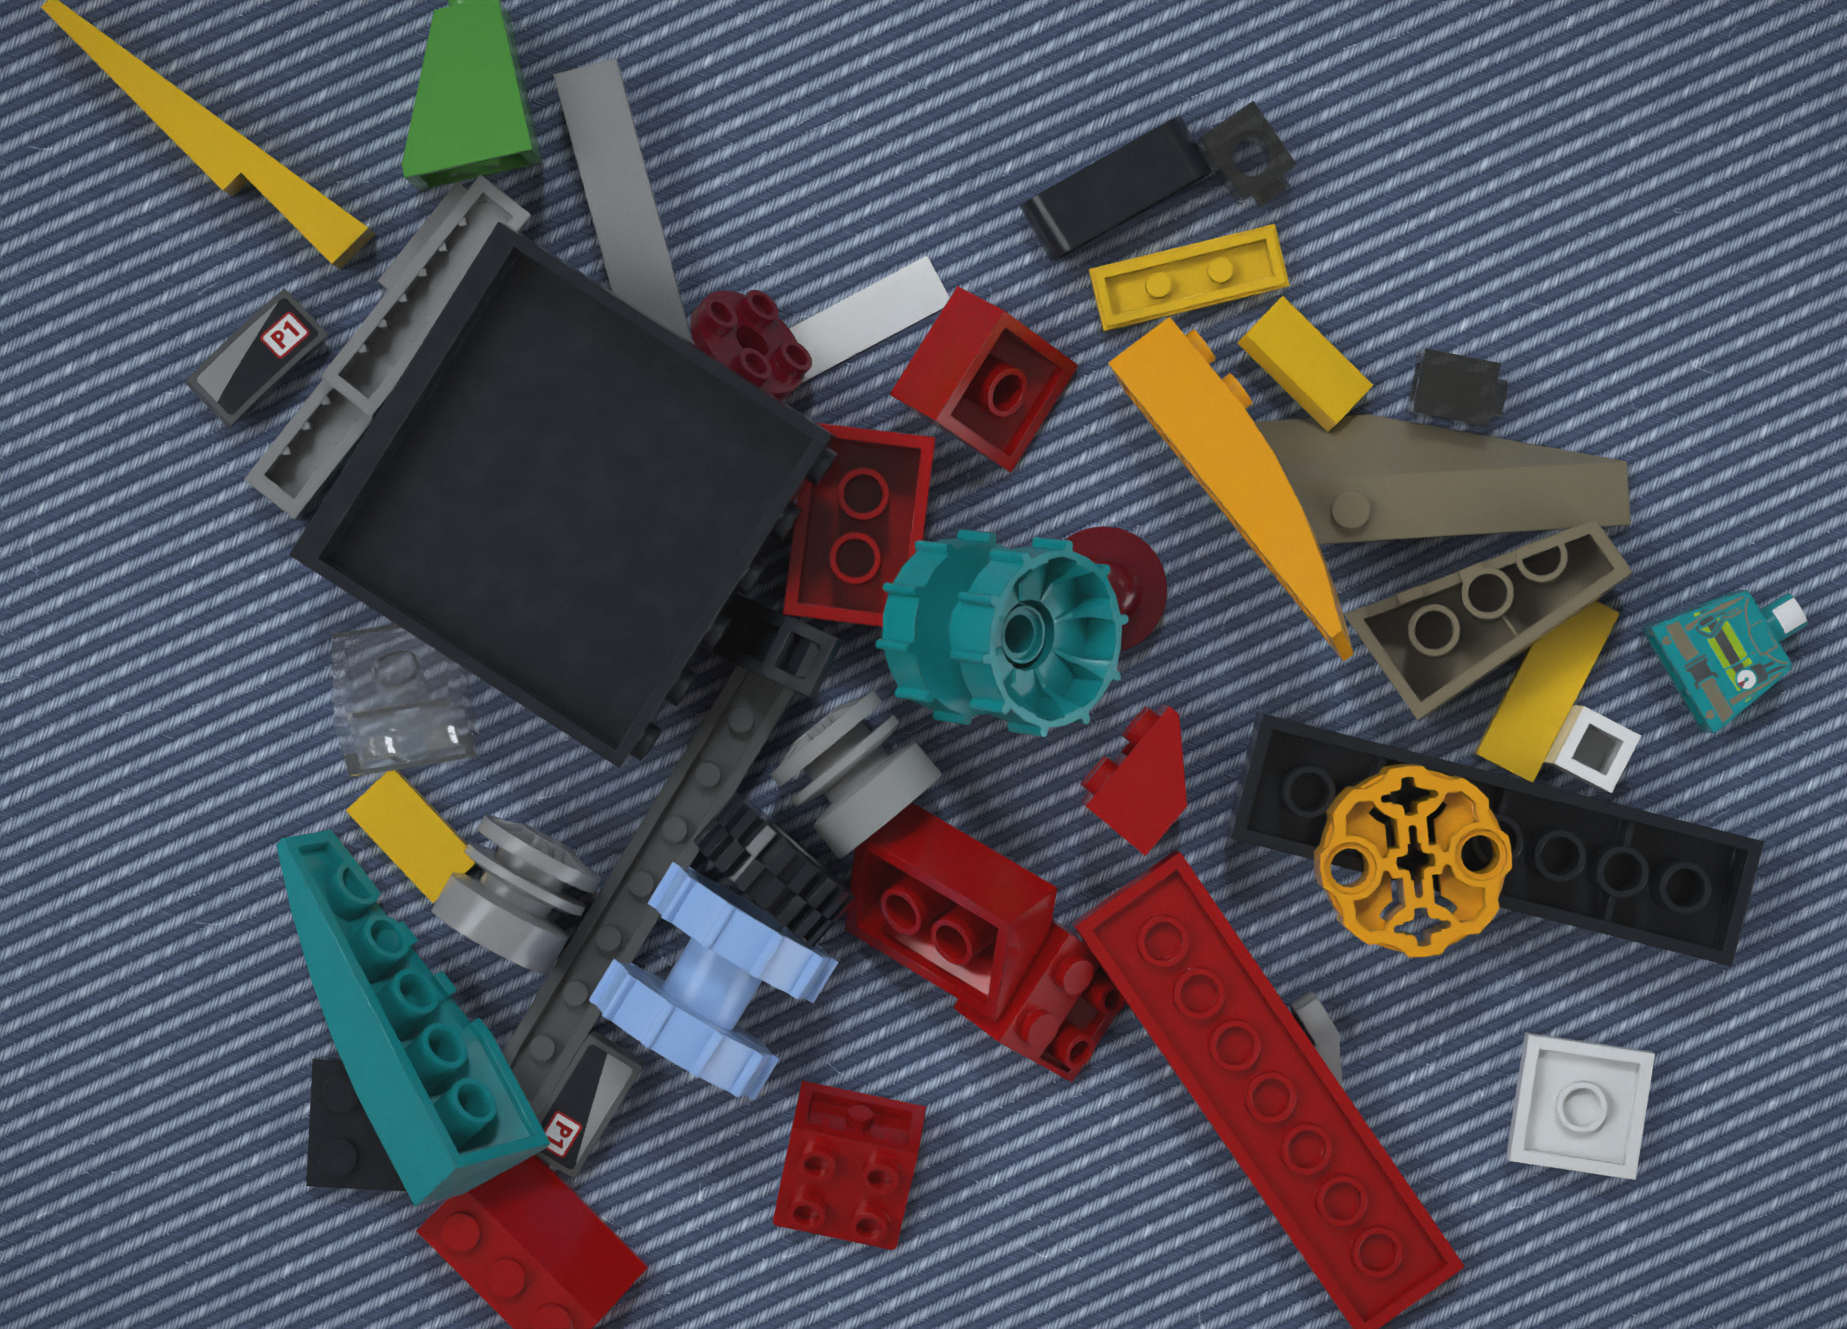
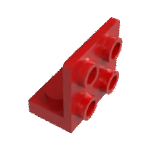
M802 1080L772 1220L773 1224L779 1227L894 1250L898 1244L917 1162L926 1106Z

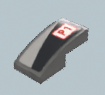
M284 288L214 351L188 377L185 384L231 429L273 393L279 381L323 345L329 334Z
M591 1029L537 1118L551 1144L535 1155L575 1179L646 1062Z

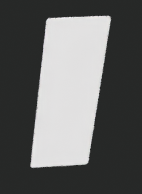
M923 257L789 328L797 342L809 352L812 358L811 369L804 375L802 383L944 308L949 300V296L929 258Z

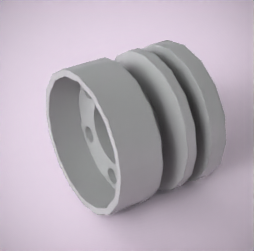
M874 690L862 698L838 705L791 744L780 766L770 774L780 787L802 769L812 781L791 798L796 807L813 800L821 794H824L831 804L819 816L813 827L839 859L847 855L885 825L942 776L939 769L916 742L908 744L890 755L885 750L882 744L899 724L894 715L885 720L872 732L862 722L866 716L883 703Z
M486 813L477 830L500 846L499 849L494 851L470 841L464 852L486 871L479 880L468 875L453 872L431 912L454 930L499 956L534 972L548 975L569 937L561 927L548 918L549 913L554 908L568 914L581 916L586 905L564 889L566 883L583 891L594 893L602 877L586 866L576 855L575 851L546 833L520 822L519 824L505 821Z

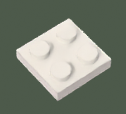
M1525 1032L1506 1158L1513 1162L1636 1180L1655 1054L1651 1051Z

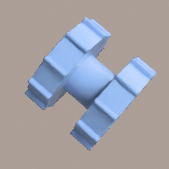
M672 862L648 904L654 907L664 920L672 923L689 935L691 939L666 980L639 968L631 962L630 964L621 963L613 959L589 1001L598 1007L604 1018L612 1021L622 1030L640 1041L643 1046L652 1049L669 1061L687 1070L693 1076L724 1089L738 1098L740 1096H748L755 1100L780 1058L772 1054L763 1041L737 1025V1022L762 981L788 993L797 1000L806 999L814 1003L837 966L838 961L830 957L820 945L816 944L813 947L803 939L798 938L787 927L780 924L769 912L737 894L732 889L700 874L691 867H683Z

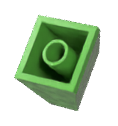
M448 0L449 7L436 9L433 12L402 161L404 178L419 191L476 179L480 174L485 177L543 164L511 17L501 0Z

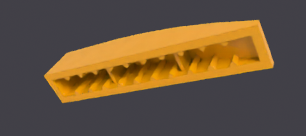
M1168 317L1108 362L1122 390L1344 662L1354 652L1337 590L1315 533L1276 455L1246 411L1253 404L1252 400L1231 373L1221 379L1212 369L1210 364L1216 360V357L1196 330L1192 329L1184 335L1174 321Z

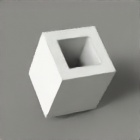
M1573 705L1544 762L1599 791L1612 793L1641 735L1585 706Z

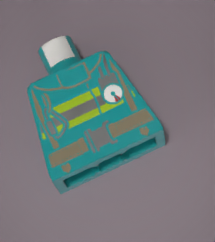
M1737 590L1648 623L1641 630L1701 732L1715 733L1792 669V664L1779 642L1808 626V621L1803 610L1790 593H1786L1759 609L1748 590Z

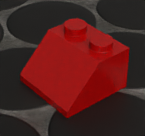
M957 286L889 395L928 422L1011 473L1079 365L1006 311Z

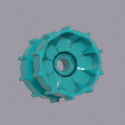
M960 529L957 533V538L942 539L936 542L917 540L915 542L916 553L903 565L893 583L886 582L883 585V590L888 593L883 614L882 638L876 641L875 646L877 649L884 650L889 670L898 685L894 693L895 697L913 700L921 706L932 709L933 719L937 721L970 725L972 716L991 714L994 717L1007 721L1009 732L1046 737L1048 728L1065 726L1072 722L1088 724L1090 722L1088 712L1102 698L1110 682L1119 681L1121 678V674L1116 670L1121 650L1122 625L1127 624L1129 618L1126 614L1120 613L1116 594L1107 578V575L1110 573V566L1093 563L1089 558L1072 551L1073 543L1070 540L1035 537L1032 546L1009 549L996 543V534L994 532Z

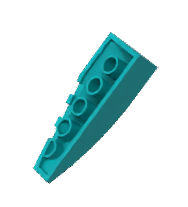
M330 829L282 838L276 847L291 913L316 995L354 1090L414 1206L418 1207L464 1194L543 1151L551 1143L494 1036L480 1018L471 1022L451 996L457 989L445 973L441 970L434 975L412 947L419 940L404 921L398 923L395 919L388 917L376 901L380 897L381 892L334 832Z

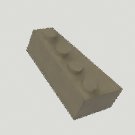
M1594 519L1517 548L1509 553L1466 567L1456 573L1400 592L1395 596L1352 610L1344 615L1411 712L1420 722L1629 579L1633 571L1597 520Z

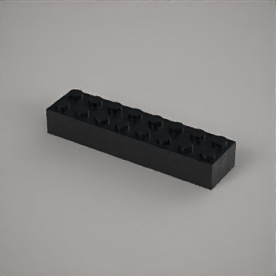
M1259 712L1256 713L1225 834L1230 839L1314 860V851L1320 845L1322 833L1327 822L1326 811L1334 799L1346 787L1356 786L1365 779L1378 774L1382 767L1397 764L1422 765L1427 770L1464 778L1476 786L1489 799V808L1496 817L1501 831L1509 836L1512 853V869L1505 875L1503 887L1498 898L1500 908L1728 966L1733 965L1764 841ZM1407 777L1401 779V789L1392 791L1391 794L1383 795L1381 800L1402 805L1404 813L1410 811V802L1412 800L1428 795L1430 790L1409 785ZM1444 802L1426 817L1429 841L1434 843L1433 819L1446 806ZM1372 808L1369 814L1375 820L1385 825L1387 846L1392 845L1390 817ZM1483 835L1471 837L1465 842L1461 850V859L1469 871L1481 870L1489 864L1493 854L1491 842ZM1410 839L1407 855L1397 857V866L1409 871L1411 879L1414 880V886L1417 865L1427 863L1428 856L1427 853L1416 850L1413 840ZM1347 848L1341 850L1334 856L1331 865L1363 872L1364 868L1362 855L1356 849ZM1438 874L1432 875L1434 891L1440 892Z

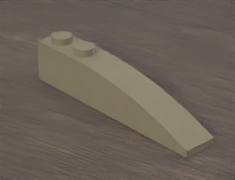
M1370 414L1344 416L1329 432L1313 418L1254 422L1276 455L1315 533L1319 545L1570 529L1594 519L1597 520L1601 527L1631 525L1627 461Z

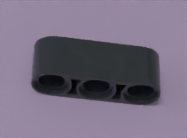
M1178 116L1023 203L1020 208L1050 262H1055L1209 175L1212 170L1183 118Z

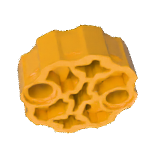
M1418 764L1382 767L1378 774L1365 779L1356 786L1346 787L1327 809V822L1322 833L1321 842L1314 851V869L1317 884L1324 888L1329 902L1337 913V921L1366 944H1376L1390 950L1399 951L1408 957L1440 955L1448 946L1459 942L1468 935L1479 934L1500 909L1498 898L1503 887L1505 875L1512 869L1509 836L1501 831L1496 817L1489 808V799L1476 786L1464 778L1427 770L1424 766ZM1407 777L1409 785L1430 790L1428 795L1412 800L1410 802V811L1404 813L1402 805L1381 800L1383 795L1391 794L1392 791L1401 789V779ZM1444 802L1446 806L1433 819L1434 843L1429 841L1426 817ZM1372 808L1390 817L1392 845L1387 846L1385 825L1375 820L1369 814ZM1483 835L1491 842L1493 849L1492 859L1485 868L1478 871H1469L1461 859L1462 847L1471 837ZM1410 839L1413 840L1416 850L1427 853L1428 856L1427 863L1417 865L1416 876H1414L1415 888L1414 880L1411 879L1409 871L1396 864L1397 857L1407 855ZM1347 848L1356 849L1362 855L1364 862L1361 876L1355 882L1349 884L1337 883L1332 877L1330 870L1334 856ZM1438 874L1440 895L1450 900L1456 906L1452 913L1435 903L1432 875ZM1390 878L1396 879L1398 903L1388 909L1381 918L1379 915L1383 909L1393 901ZM1420 908L1425 916L1443 921L1441 924H1434L1433 927L1424 929L1423 940L1417 941L1416 937L1410 932L1395 928L1397 925H1404V922L1414 920V909Z

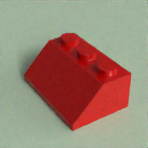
M911 802L855 848L850 890L857 898L847 909L845 930L993 1021H996L1005 1013L1050 936L1057 887Z
M536 1155L464 1194L447 1198L416 1230L513 1329H592L648 1268V1265L543 1159Z

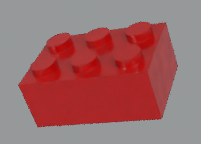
M817 423L836 435L829 448L838 453L821 483L816 487L807 481L797 497V506L803 510L794 524L783 614L883 627V614L888 593L883 590V585L886 582H894L903 565L916 553L915 542L917 540L923 541L936 437Z

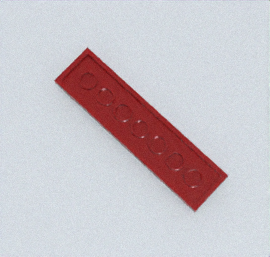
M1174 850L1071 923L1351 1329H1379L1465 1267L1180 851Z

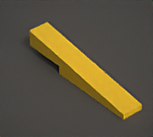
M47 0L41 6L224 192L233 197L250 181L332 265L339 269L376 235L375 232L62 2L59 0Z

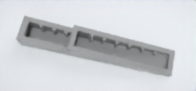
M614 58L553 74L612 292L693 343L654 191L651 187L617 59Z
M480 174L320 376L323 380L244 480L293 519L302 521L355 451L498 221L521 232L532 215Z

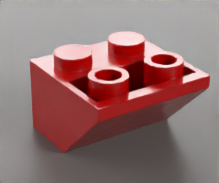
M1161 704L1155 712L1150 707L1144 706L1121 734L1129 742L1114 761L1103 755L1080 783L1088 791L1080 801L1144 856L1150 852L1187 807L1180 716L1174 709L1164 704Z
M1052 918L1050 936L1003 1016L993 1021L959 999L953 1006V1009L999 1043L1073 1083L1082 1067L1090 1060L1095 1047L1126 1002L1082 938Z

